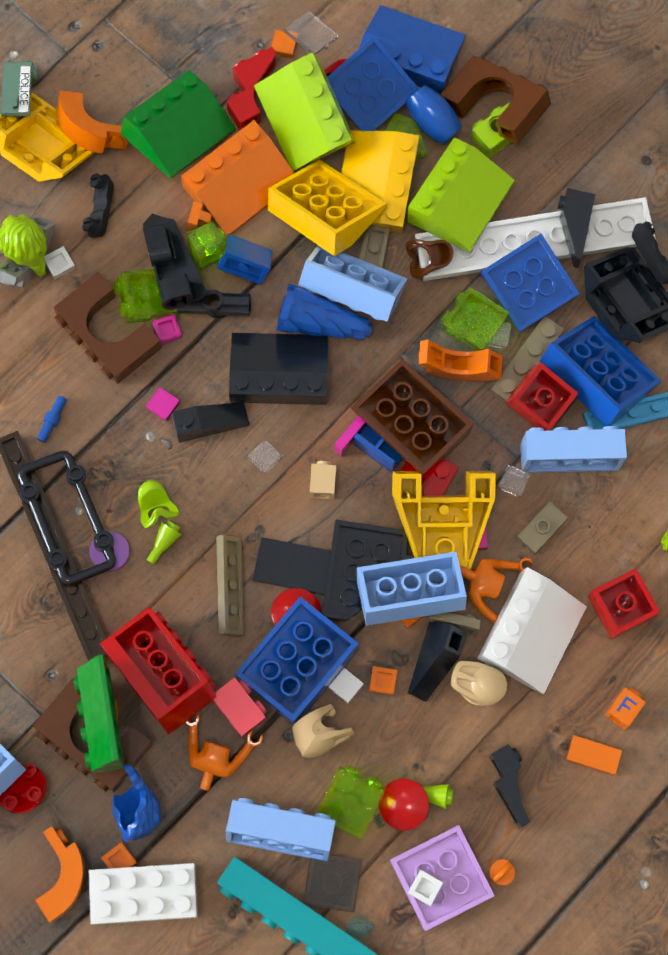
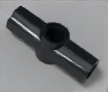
M211 289L207 291L208 295L203 299L177 308L180 314H208L212 318H219L223 315L250 316L251 294L221 293L218 290ZM219 301L217 306H209L211 302Z

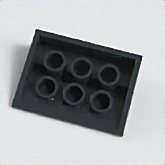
M232 333L229 373L230 403L326 405L328 336Z

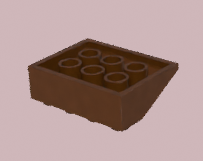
M403 359L351 408L422 476L452 452L470 434L473 423Z

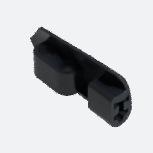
M152 213L143 223V232L152 267H154L163 308L173 310L203 299L208 295V292L175 220Z

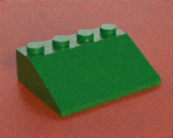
M188 70L125 115L120 134L166 176L172 179L235 132L236 128L207 84L191 70Z
M98 655L77 668L78 676L73 677L75 691H80L81 701L77 702L79 717H84L85 727H81L83 743L88 742L89 752L85 753L86 766L91 768L94 774L125 769L110 668L104 656Z

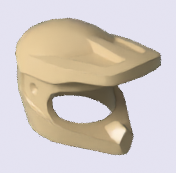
M460 661L457 662L452 672V688L458 691L471 704L479 706L493 705L499 702L507 691L506 677L495 667L480 662Z
M332 704L310 712L293 725L292 731L295 743L302 757L315 758L321 756L354 736L352 728L335 730L334 727H325L322 724V721L327 716L332 717L335 715L336 712Z

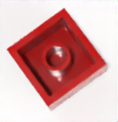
M539 363L530 369L506 400L505 404L534 428H543L544 431H550L578 395V392L543 363Z
M636 568L595 588L588 595L611 640L654 619L660 613Z

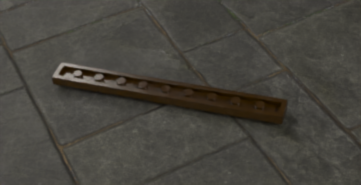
M15 431L0 438V454L20 499L19 490L21 485L17 473L21 466L31 462L19 432ZM35 471L28 473L27 476L30 482L36 484L39 488L40 496L38 502L56 546L64 551L67 556L65 567L68 575L78 573ZM20 499L47 562L48 550L29 504L24 503ZM49 568L87 660L90 661L98 655L108 656L100 645L106 639V636L83 582L65 585L59 579L57 572Z

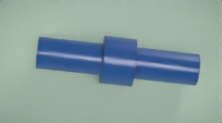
M58 396L51 411L47 412L43 420L45 423L37 437L39 441L46 443L53 427H57L61 419L59 415L67 401L66 398Z

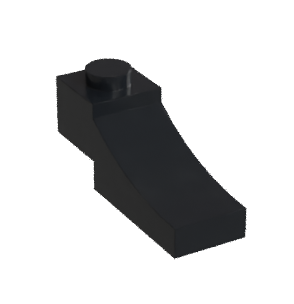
M508 744L492 753L489 758L501 779L493 783V786L516 826L520 829L530 823L521 802L517 782V770L522 767L520 764L522 758L515 747L511 749Z

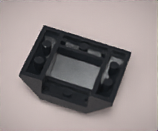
M634 247L623 248L589 262L584 266L585 299L613 337L641 343L668 330V293L656 281L651 270Z

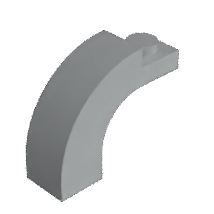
M34 214L29 218L35 220L44 231L48 248L56 224ZM7 259L0 264V281L5 285L23 287L35 273L30 267L20 266L13 260Z

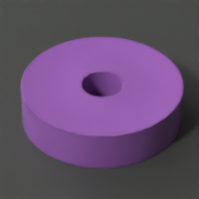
M109 531L114 539L112 549H114L116 564L113 569L107 572H115L127 564L130 557V548L122 535ZM93 539L89 554L93 564L96 566L106 562L103 552H99L94 547Z

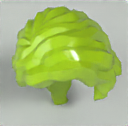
M24 214L17 217L9 215L3 221L0 228V250L9 260H13L20 266L30 267L38 276L46 275L44 256L47 246L44 231L35 220L28 218Z

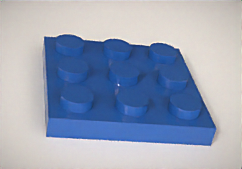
M375 35L327 76L339 105L361 131H374L419 90Z
M542 233L480 272L518 333L580 294Z

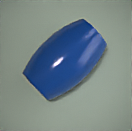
M426 85L406 101L408 110L415 123L427 136L441 145L445 144L462 128L451 105L438 92Z

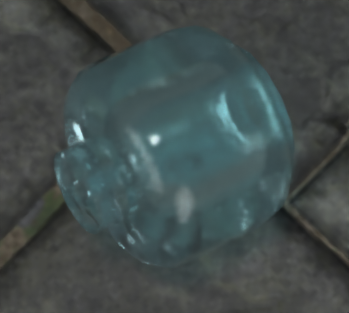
M353 915L347 922L348 935L357 941L369 940L371 932L375 930L374 922H370L368 915Z

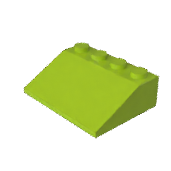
M312 52L291 62L254 85L284 155L293 171L356 142L319 57Z
M454 137L408 206L407 222L470 253L515 183V180L477 148Z

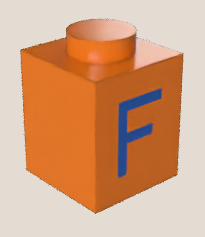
M625 687L620 691L604 715L625 730L630 726L646 702L641 699L643 696L633 688L628 690Z

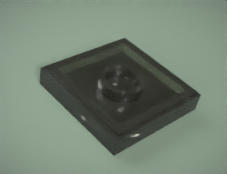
M329 855L328 861L310 858L303 904L354 913L362 860Z

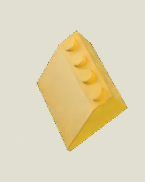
M351 131L356 142L346 146L341 174L387 203L386 208L371 225L390 228V232L402 234L419 135L396 131Z
M320 159L269 187L268 192L269 212L333 256L351 247L387 205V203Z

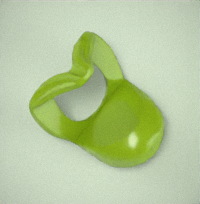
M148 480L139 487L140 519L144 528L154 525L159 516L175 518L180 514L178 507L170 501L165 488L158 481ZM155 509L152 513V516L149 518V512Z

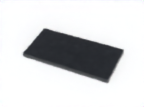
M262 537L253 581L291 589L301 588L311 593L325 595L331 551Z

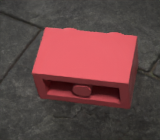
M234 677L215 692L217 697L213 699V702L243 739L252 730H255L266 721L264 714L267 711L259 700L254 702L248 695L251 693L250 688L243 681L238 682Z

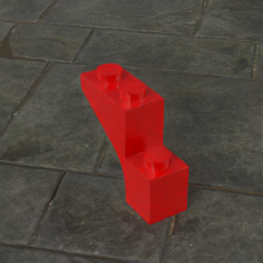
M273 47L258 51L252 58L241 60L232 68L233 79L241 93L237 92L231 95L226 100L227 112L239 131L253 120L257 124L261 123V112L255 103L257 92L254 85L269 77L275 68L276 52Z

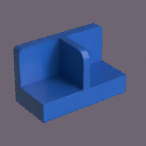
M228 234L225 250L218 261L217 269L261 285L271 267L272 250Z
M368 424L360 434L357 433L354 436L353 445L391 473L403 460V457Z

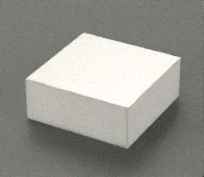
M64 246L44 256L45 264L55 280L76 269Z
M344 668L328 689L348 704L364 683Z
M420 870L408 894L431 906L443 882Z

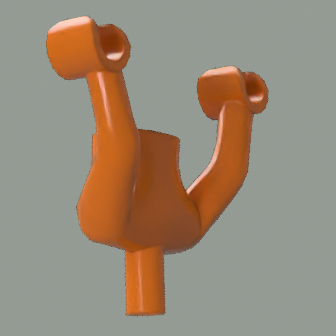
M490 558L482 559L475 571L460 565L462 577L471 580L468 589L469 598L476 609L493 624L498 615L486 605L482 596L496 600L506 576L495 569L517 570L520 573L524 570L522 563L533 564L531 559L523 558L519 562Z
M200 714L197 715L196 722L187 720L186 724L189 725L190 765L204 772L199 788L209 791L214 776L228 778L233 775L247 759L254 746L259 745L263 741V734H261L258 742H254L251 739L252 730L248 734L246 744L229 763L231 748L205 740L203 748L199 752L197 723L200 722L201 716Z

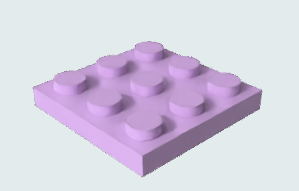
M459 825L390 859L393 869L424 931L495 896ZM420 870L443 882L431 906L408 894Z

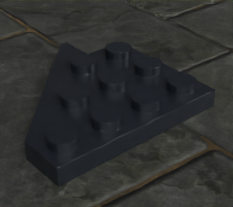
M335 520L322 614L326 618L346 622L363 610L357 584V567L414 558V556L406 555L408 538L405 530Z

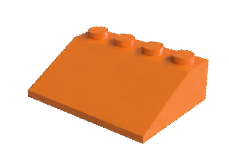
M253 120L182 174L181 181L183 189L195 202L203 203L202 210L212 214V221L227 237L228 234H233L268 206L269 187L293 175L294 171L270 137Z

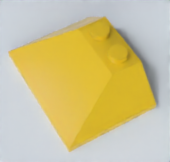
M32 92L30 116H1L0 113L1 155L38 182L62 178L95 153L72 142L59 127L56 108Z

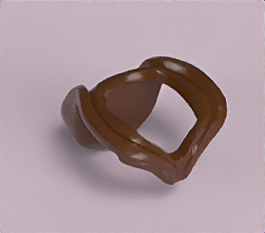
M414 239L406 243V251L413 259L410 265L412 277L426 276L432 271L448 266L453 259V248L445 240L424 241ZM422 247L427 251L429 256L428 266L417 268L419 258L413 249Z

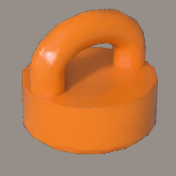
M497 860L489 868V877L496 885H508L515 877V868L508 860Z

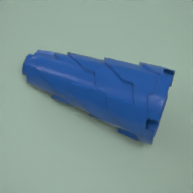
M288 284L286 289L288 290L287 295H284L276 330L362 341L364 337L369 338L372 324L369 323L368 318L355 314L351 310L336 305L296 285Z

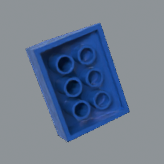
M380 5L365 31L359 48L375 35L417 87L422 88L426 85L441 94L447 85L466 35Z
M595 316L551 342L540 359L541 363L578 392L576 397L605 426H611L621 419L662 382L618 338L613 337Z
M299 597L237 670L235 675L277 713L294 725L306 715L359 651V643L303 598Z

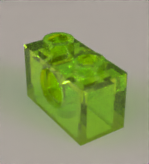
M212 221L187 233L189 252L199 271L218 263L225 250L224 241H226L220 227L216 228Z

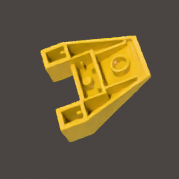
M393 471L392 496L414 558L457 552L459 565L471 570L495 500L496 473L492 471H466L465 495L421 496V473L418 471Z

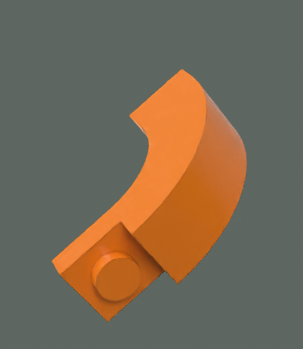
M60 90L56 106L57 122L62 132L72 142L84 149L103 154L104 147L126 150L128 140L120 134L122 126L101 123L91 118L83 106V93Z
M430 340L420 341L419 365L426 368L427 374L443 379L468 382L501 379L503 356L490 349L462 352L446 349Z
M51 826L43 833L59 857L61 872L55 886L35 901L49 923H54L65 915L80 897L85 882V861L78 844L74 842L67 847L66 843L69 840L62 829L56 830Z

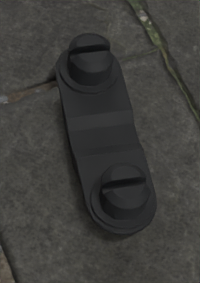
M95 173L90 178V186L95 188L93 196L94 208L90 217L83 220L84 225H82L83 231L88 232V236L91 238L102 237L106 233L114 184L107 174L99 175Z
M645 221L643 224L637 223L632 232V239L656 281L660 284H667L668 261L658 249V243L653 236L655 229L651 227L652 224L648 221Z

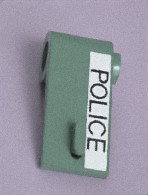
M33 61L4 62L1 116H30L31 85H34V81L39 79L38 66H34Z

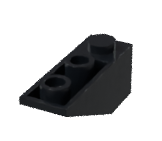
M429 622L408 694L424 702L429 699L459 659L466 638V632L452 624Z

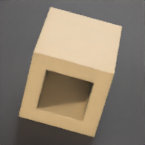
M318 461L317 464H311L309 498L334 500L336 465H331V462Z

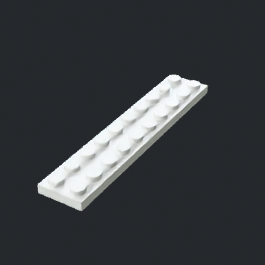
M646 197L594 205L583 256L621 250L626 247H637L632 239L634 226L637 223L643 224L645 221L652 224ZM561 211L489 222L470 253L451 244L454 251L451 263L444 268L423 276V281L481 272L541 233L558 260L571 258L560 222ZM428 232L415 234L414 237L424 241L443 240ZM422 247L417 248L420 268H424L429 264L428 253Z

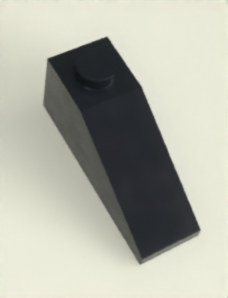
M567 188L565 196L560 195L557 210H561L560 222L573 267L579 268L595 194Z
M244 402L194 406L172 412L179 443L250 426Z

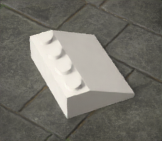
M527 567L520 572L477 659L489 666L495 667L507 676L543 695L587 606L550 579Z

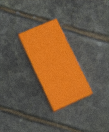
M573 735L566 761L614 776L616 775L622 750Z

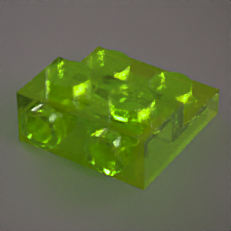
M154 269L122 271L114 283L115 293L120 295L122 303L119 305L121 317H126L127 323L148 322L153 317H165L172 314L176 315L177 309L168 310L163 308Z
M469 286L465 293L461 291L455 299L454 304L456 306L452 311L447 310L442 317V331L461 343L465 341L478 351L484 350L510 312Z
M346 765L345 768L340 766L317 813L330 816L331 820H335L334 826L362 839L386 789L382 788L383 783L378 779L369 777L367 780L359 776L360 771L349 765Z

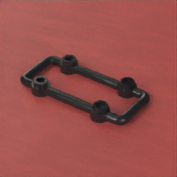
M59 451L21 466L17 473L21 485L19 490L20 499L24 503L29 504L48 550L47 564L50 569L57 572L61 582L65 585H74L113 569L116 564V557L112 550L114 545L113 536L108 531H104L84 483L86 472L82 466L76 464L72 454L68 451ZM63 460L68 468L66 480L70 485L76 487L94 530V547L99 552H103L106 562L73 575H68L65 567L67 556L64 551L57 548L39 505V488L36 484L31 483L27 476L28 473Z

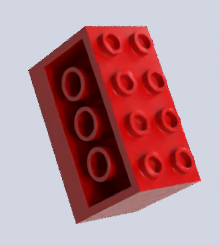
M150 607L146 608L100 643L112 663L168 735L217 697L213 691L216 686L204 667H200L193 653L188 648H185L178 634L171 630L159 611L154 613Z

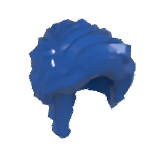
M127 763L124 765V768L134 785L127 789L126 793L122 794V796L114 795L112 805L117 826L121 831L123 840L128 843L130 840L136 841L137 839H143L144 836H148L159 825L161 813L160 803L155 794L144 783V779L140 777L138 771Z

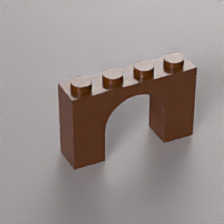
M473 55L440 95L451 105L456 115L463 118L483 95L494 91L511 94L513 96L511 103L495 122L499 136L518 145L551 105L548 89L541 84L528 81L522 75L518 76L509 72L505 67H498L485 58L481 59Z
M97 272L54 306L56 313L54 318L62 328L67 327L72 332L69 335L78 346L82 343L87 349L85 351L86 355L93 363L98 361L102 366L100 370L108 380L113 378L118 384L158 352L162 346L160 339L145 323L124 340L117 343H103L96 340L90 334L89 324L92 317L116 297L114 288Z
M72 678L33 725L38 731L35 736L46 745L49 741L57 746L55 752L65 760L71 757L76 761L77 764L74 767L82 774L87 776L88 773H91L97 779L94 783L106 792L108 789H111L115 792L128 776L125 769L94 774L92 769L86 766L85 753L78 750L74 744L72 732L73 726L79 717L77 702L81 701L80 691H75ZM132 725L121 737L124 765L128 763L134 769L153 745L150 739Z

